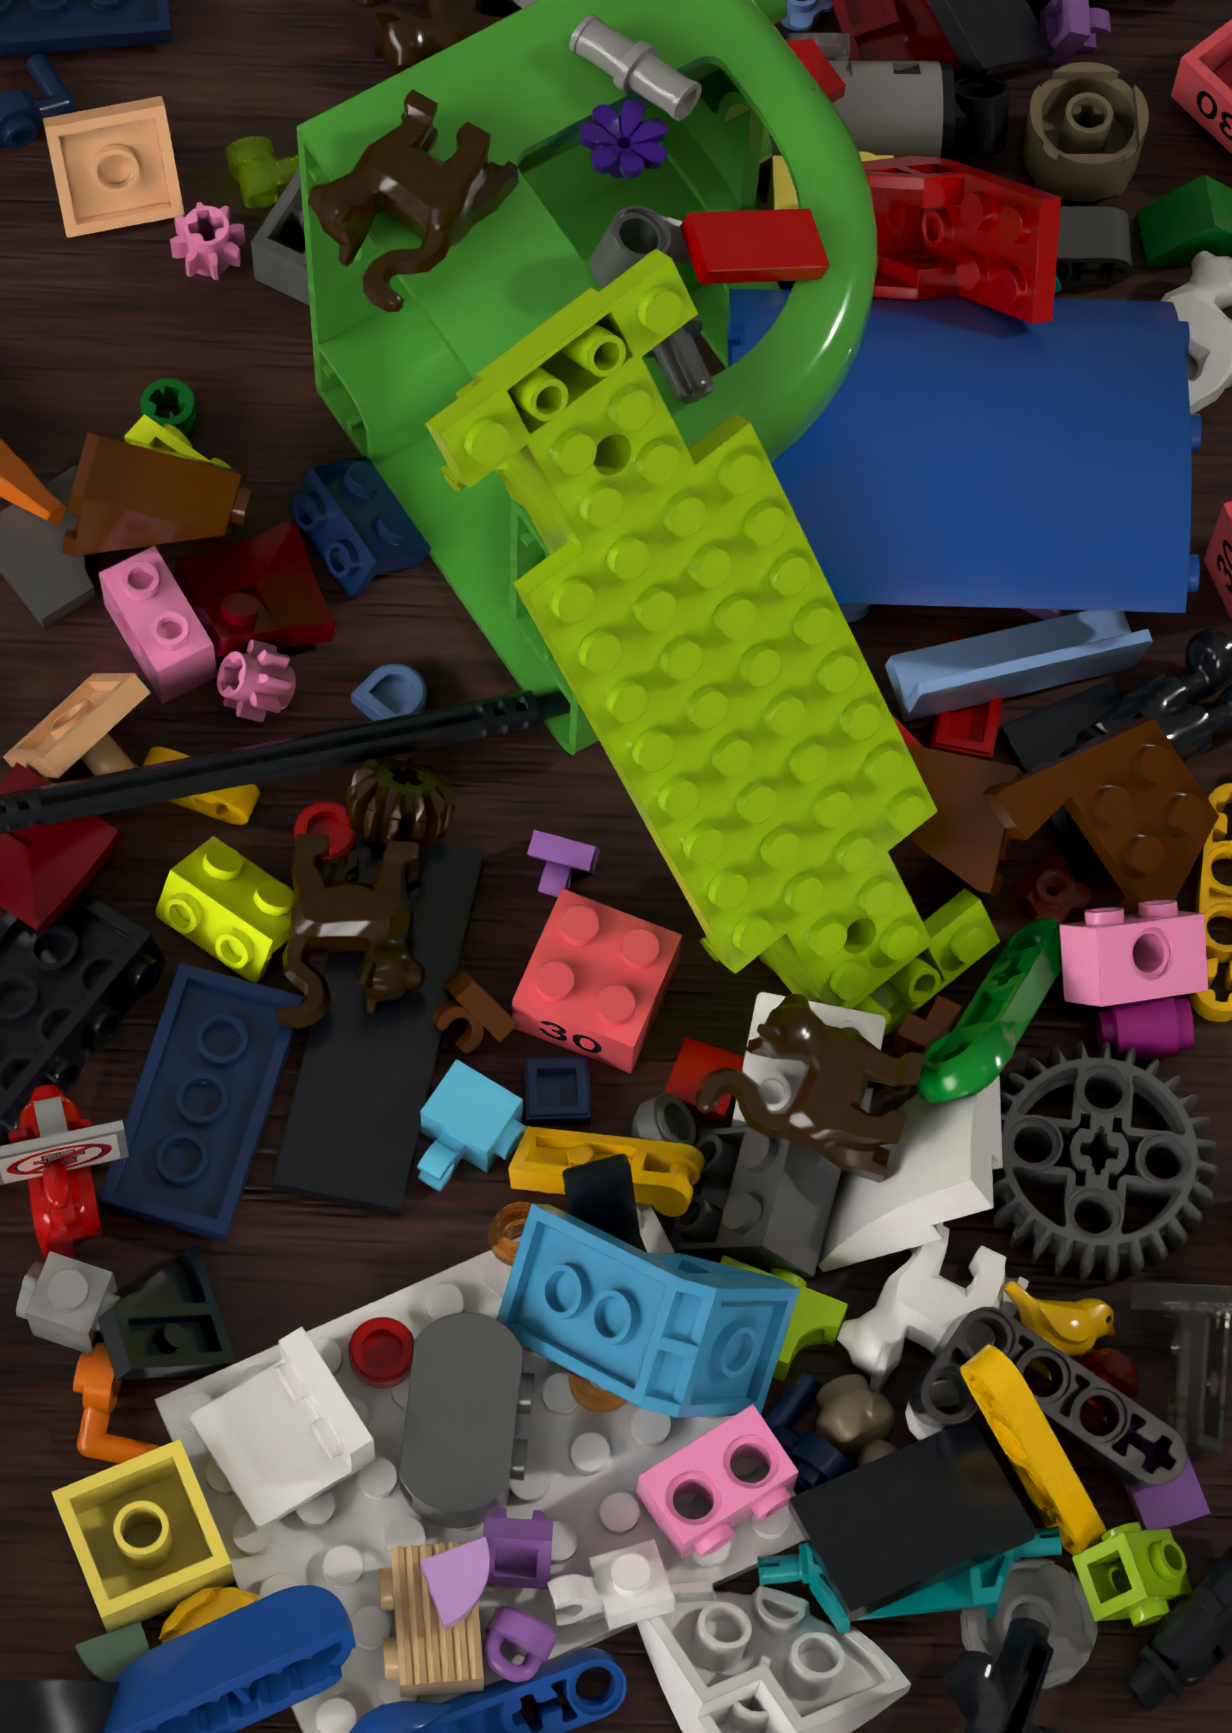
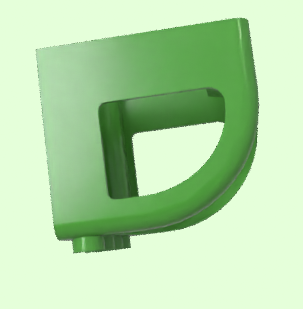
M539 0L297 126L316 391L362 457L368 456L429 544L431 550L428 554L522 691L531 690L534 695L562 691L571 704L570 713L542 720L562 748L571 755H575L596 743L599 739L513 584L548 557L550 553L526 508L511 498L496 471L493 470L470 489L465 486L459 493L448 484L443 477L444 474L440 471V467L446 465L447 462L425 423L458 398L455 393L475 379L479 371L590 287L598 292L603 289L591 273L590 256L615 214L622 208L632 205L644 206L652 209L660 216L683 221L688 213L762 210L757 194L760 163L772 156L770 135L776 142L788 167L796 190L799 209L810 208L830 267L821 279L795 280L786 304L772 327L750 351L728 367L729 288L781 290L777 281L699 285L693 265L674 263L703 325L700 333L726 369L711 377L714 385L713 391L708 396L701 398L695 403L685 405L682 401H678L675 398L664 372L655 358L642 357L687 449L736 412L751 422L769 462L772 463L799 440L824 412L844 382L859 351L870 316L877 272V226L867 176L860 154L845 122L823 89L774 26L787 16L786 0ZM593 14L599 17L603 23L636 43L644 40L657 50V58L690 80L701 84L702 91L693 110L686 118L677 121L670 117L669 113L638 93L625 94L613 85L612 76L581 55L574 54L569 50L571 36L578 24L586 16ZM413 89L438 103V110L433 121L434 128L438 130V138L429 154L443 162L451 158L457 150L456 134L459 128L468 121L491 134L487 155L488 162L492 161L503 166L508 161L518 167L519 183L496 211L473 225L461 242L450 247L446 257L430 271L413 275H395L392 277L390 286L401 295L405 303L399 312H387L372 304L364 294L363 275L370 262L390 250L419 248L422 239L401 222L381 212L376 214L367 237L353 262L345 267L339 261L340 245L322 230L318 216L308 204V199L313 186L329 183L350 173L368 145L400 126L402 123L401 115L404 112V100ZM633 99L642 102L646 108L642 119L643 122L657 118L663 120L668 126L665 138L658 143L667 150V156L658 169H650L644 166L641 174L636 178L612 177L608 172L601 174L595 171L591 166V154L594 150L583 146L581 143V125L585 122L593 123L592 111L599 105L607 104L611 106L618 116L621 115L622 107L626 100Z

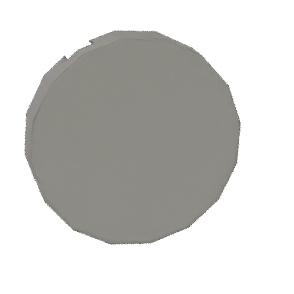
M1041 1556L1020 1557V1562L1013 1563L996 1618L986 1619L985 1607L962 1609L960 1615L962 1643L966 1651L984 1652L996 1659L1007 1635L1011 1620L1015 1618H1031L1043 1623L1049 1629L1048 1644L1054 1649L1040 1693H1047L1069 1683L1087 1663L1098 1635L1097 1622L1094 1621L1081 1581L1071 1571L1068 1573L1063 1567L1055 1565V1561Z

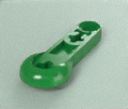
M1052 917L1040 918L1026 924L1015 932L1001 951L954 1030L932 1041L925 1048L922 1054L926 1055L918 1083L916 1084L921 1099L929 1103H937L974 1096L976 1093L987 1088L999 1076L1003 1067L1011 1059L1016 1044L1062 969L1060 926L1056 919Z

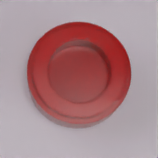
M320 801L309 805L299 814L294 826L295 844L297 834L328 835L329 855L322 858V860L327 862L332 857L344 856L349 851H354L358 833L349 828V817L346 815L347 807L333 801Z
M389 1317L372 1318L362 1323L352 1334L348 1347L349 1362L355 1376L364 1384L380 1389L391 1388L405 1381L411 1374L415 1342L412 1333L403 1323Z

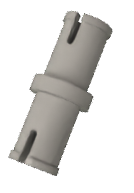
M593 14L586 16L574 30L570 39L569 50L574 54L581 55L612 76L613 85L625 94L638 93L669 113V116L677 121L686 118L695 107L702 91L701 84L690 80L657 58V50L644 40L636 43L603 23L599 17Z

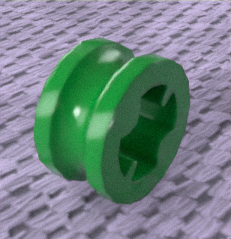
M171 378L159 379L149 384L142 392L140 398L142 416L145 414L162 427L164 424H170L180 430L185 436L194 428L197 419L194 395L186 384ZM167 401L177 402L179 415L175 416L170 411V418L158 417L157 405L162 403L163 407L167 408Z

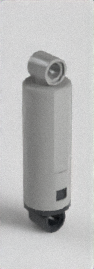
M829 61L846 85L844 97L832 104L845 122L858 152H869L874 155H894V158L922 156L952 160L953 149L969 155H991L1002 151L1006 147L1010 87L1000 79L984 76L971 80L968 77H964L954 81L951 61ZM771 138L772 156H782L776 142ZM772 156L760 163L759 169H771Z

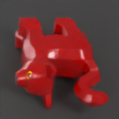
M43 1085L34 1089L27 1105L20 1113L18 1130L9 1132L8 1137L12 1143L41 1138L33 1102L49 1098L61 1097L68 1131L91 1127L92 1120L83 1119L79 1106L69 1099L56 1085ZM53 1161L43 1169V1176L28 1179L33 1223L44 1264L50 1251L76 1260L74 1253L76 1242L103 1234L92 1176H94L92 1165L68 1171L66 1165Z

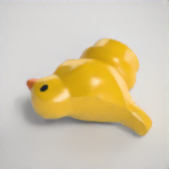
M1012 1280L1004 1287V1291L1018 1309L1020 1322L1069 1357L1084 1355L1094 1346L1096 1339L1105 1335L1113 1337L1116 1334L1113 1327L1114 1312L1109 1304L1100 1299L1085 1298L1076 1302L1040 1300L1030 1296L1019 1284ZM1031 1360L1026 1365L1025 1370L1051 1383L1050 1372L1044 1364Z

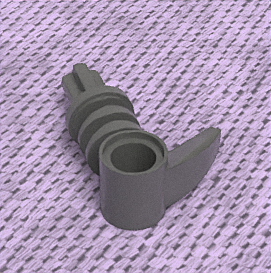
M632 205L622 208L615 214L590 256V270L594 279L604 288L654 249H658L671 257L674 263L692 265L680 229L683 221L660 216L652 209L644 206ZM698 315L643 356L648 358L657 357L675 398L678 401H682L685 405L695 403L701 398L708 396L713 391L714 385L693 340L699 335L703 327Z

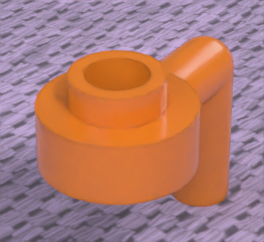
M103 1342L96 1344L92 1354L81 1353L75 1371L73 1391L83 1394L84 1408L77 1438V1449L85 1457L120 1464L159 1448V1445L106 1434L110 1414L116 1405L123 1380H116L106 1345Z

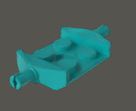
M1059 1527L1036 1529L1034 1540L857 1620L985 1607L986 1619L996 1618L1014 1562H1020V1557L1062 1555ZM807 1542L806 1544H799V1554L757 1557L760 1586L802 1580V1584H809L811 1592L840 1634L850 1633V1621Z

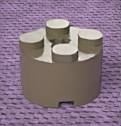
M1076 62L1064 65L1053 71L1051 78L1041 86L1039 84L1032 95L1021 144L1023 163L1027 172L1034 180V187L1060 196L1061 199L1074 202H1093L1121 195L1136 171L1148 127V105L1141 90L1135 84L1133 88L1130 87L1126 82L1118 78L1119 71L1101 63Z

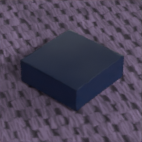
M589 1056L524 1058L526 1127L591 1125Z

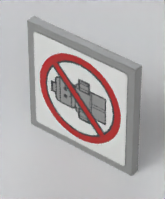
M60 1096L33 1102L41 1138L0 1146V1185L43 1176V1169L53 1161L66 1165L69 1171L128 1158L129 1153L123 1120L68 1131Z

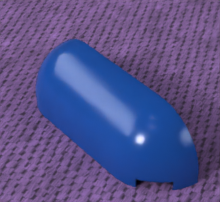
M299 1585L275 1592L159 1645L136 1658L115 1679L114 1682L119 1683L103 1733H233L313 1697L332 1687L342 1678L341 1666L348 1659L352 1648L356 1647L350 1617L341 1601L329 1590L313 1585Z

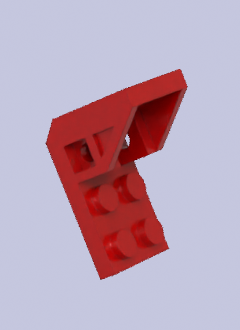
M906 156L862 161L872 194L877 226V272L873 298L917 301L957 295L1031 324L1052 321L1061 208L1060 196L947 158Z

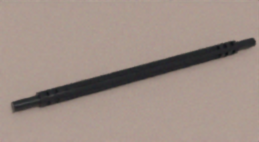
M531 690L0 794V834L363 762L369 759L383 758L389 755L393 756L533 728L539 725V720L570 713L571 704L561 690L534 695Z

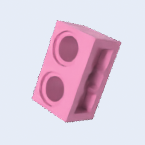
M754 1404L640 1474L638 1476L636 1493L680 1560L696 1550L703 1558L730 1542L736 1535L732 1527L754 1514L758 1521H763L788 1505L789 1499L792 1498L789 1491L794 1489L799 1471ZM752 1457L759 1460L765 1466L768 1475L759 1482L746 1483L739 1480L733 1474L730 1465L739 1458ZM688 1492L697 1493L708 1501L711 1511L700 1519H687L676 1511L673 1501L681 1494Z

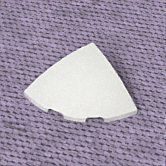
M999 1076L987 1088L976 1093L974 1096L956 1098L947 1102L929 1103L921 1099L919 1093H917L896 1110L906 1115L907 1118L898 1144L880 1145L890 1150L885 1177L878 1183L845 1172L839 1183L818 1259V1266L823 1272L944 1239L943 1222L994 1208L992 1170L1003 1168Z
M709 1580L670 1584L675 1601V1611L637 1622L644 1646L660 1686L682 1733H851L905 1695L911 1686V1683L898 1666L857 1628L850 1626V1633L840 1634L835 1627L810 1614L809 1602L807 1600L764 1586H759L751 1595L733 1592H716L713 1589L712 1581Z

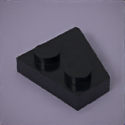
M191 1246L97 1318L116 1380L211 1375L237 1363L199 1246Z

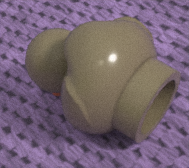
M858 1374L844 1375L828 1382L819 1390L816 1400L821 1410L816 1422L815 1435L828 1442L841 1453L859 1454L857 1468L898 1450L893 1444L886 1441L895 1424L893 1406L883 1394L870 1390L864 1376Z

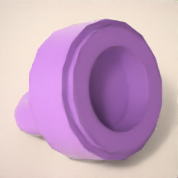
M500 1606L495 1609L485 1629L487 1636L483 1644V1655L488 1666L500 1677L512 1682L527 1681L534 1677L542 1662H547L557 1641L556 1632L532 1615L512 1607ZM501 1645L524 1656L523 1663L516 1665L507 1661L500 1651Z

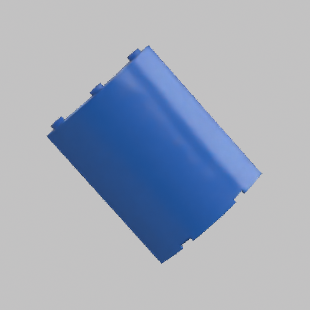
M729 288L728 367L750 351L772 327L785 306L791 290ZM957 295L917 301L872 298L870 316L862 342L844 382L824 412L799 440L770 463L837 603L1186 613L1187 592H1197L1200 577L1198 554H1190L1191 452H1199L1202 423L1200 414H1190L1186 364L1190 339L1188 321H1179L1173 302L1054 298L1052 321L1031 324Z

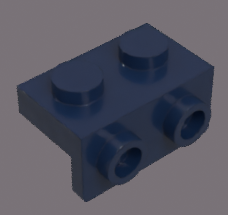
M368 456L312 467L288 504V509L297 524L301 527L349 598L361 596L375 575L421 565L431 550L429 544Z

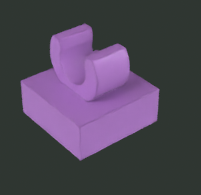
M1050 0L1040 12L1041 28L1055 52L1044 61L1045 63L1064 66L1077 51L1094 52L1097 49L1096 34L1108 36L1111 33L1110 13L1101 8H1089V0Z
M534 830L527 855L546 861L538 891L558 897L562 888L569 891L574 869L594 875L600 849L596 846Z
M502 1507L496 1509L493 1517L485 1516L483 1537H486L490 1556V1569L486 1585L549 1590L547 1582L550 1580L554 1521H546L542 1510H534L532 1519L507 1518V1508Z

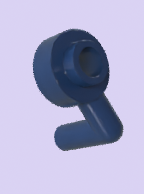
M44 53L33 55L25 64L26 69L44 98L34 100L31 94L25 90H12L0 95V148L18 149L26 146L36 137L38 129L43 123L42 118L73 113L75 109V102Z
M800 1371L764 1418V1421L799 1471L796 1481L809 1490L852 1471L856 1467L840 1451L825 1440L809 1432H803L801 1435L791 1428L821 1388L817 1380L809 1374Z

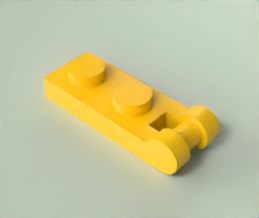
M527 1126L508 1170L512 1189L565 1195L562 1172L565 1169L614 1155L625 1154L631 1165L636 1203L650 1204L663 1215L678 1217L688 1210L693 1197L692 1185L696 1184L700 1179L705 1159L697 1148L682 1143Z

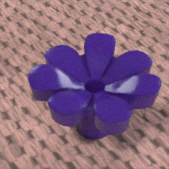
M626 100L623 104L621 115L618 116L611 106L602 104L592 111L593 123L585 122L581 125V143L583 146L594 150L591 154V166L595 171L601 174L608 172V174L616 178L639 177L644 166L650 169H658L665 160L667 150L658 143L665 138L668 132L667 124L657 118L643 122L642 119L646 108L638 100Z

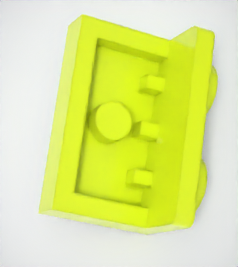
M212 836L170 869L155 910V915L240 976L256 983L265 975L272 954L290 939L291 913L295 893L287 885L240 855L235 849Z

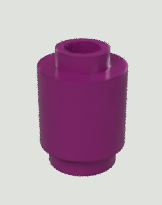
M1173 996L1110 1005L1106 1006L1105 1011L1097 1012L1095 1016L1098 1047L1101 1049L1103 1043L1108 1041L1111 1048V1058L1121 1061L1128 1049L1132 1047L1136 1050L1135 1061L1176 1057L1178 1050L1192 1049L1193 1016L1187 998L1174 999Z

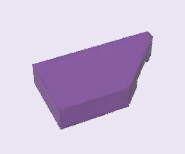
M1107 1417L1103 1418L1100 1424L1102 1431L1106 1427ZM1122 1437L1112 1445L1113 1449L1115 1446L1130 1443L1146 1456L1141 1466L1144 1470L1159 1467L1160 1462L1153 1457L1154 1450L1157 1447L1154 1443L1137 1446ZM1188 1454L1183 1472L1172 1482L1150 1488H1135L1123 1482L1142 1531L1170 1529V1531L1206 1520L1211 1514Z

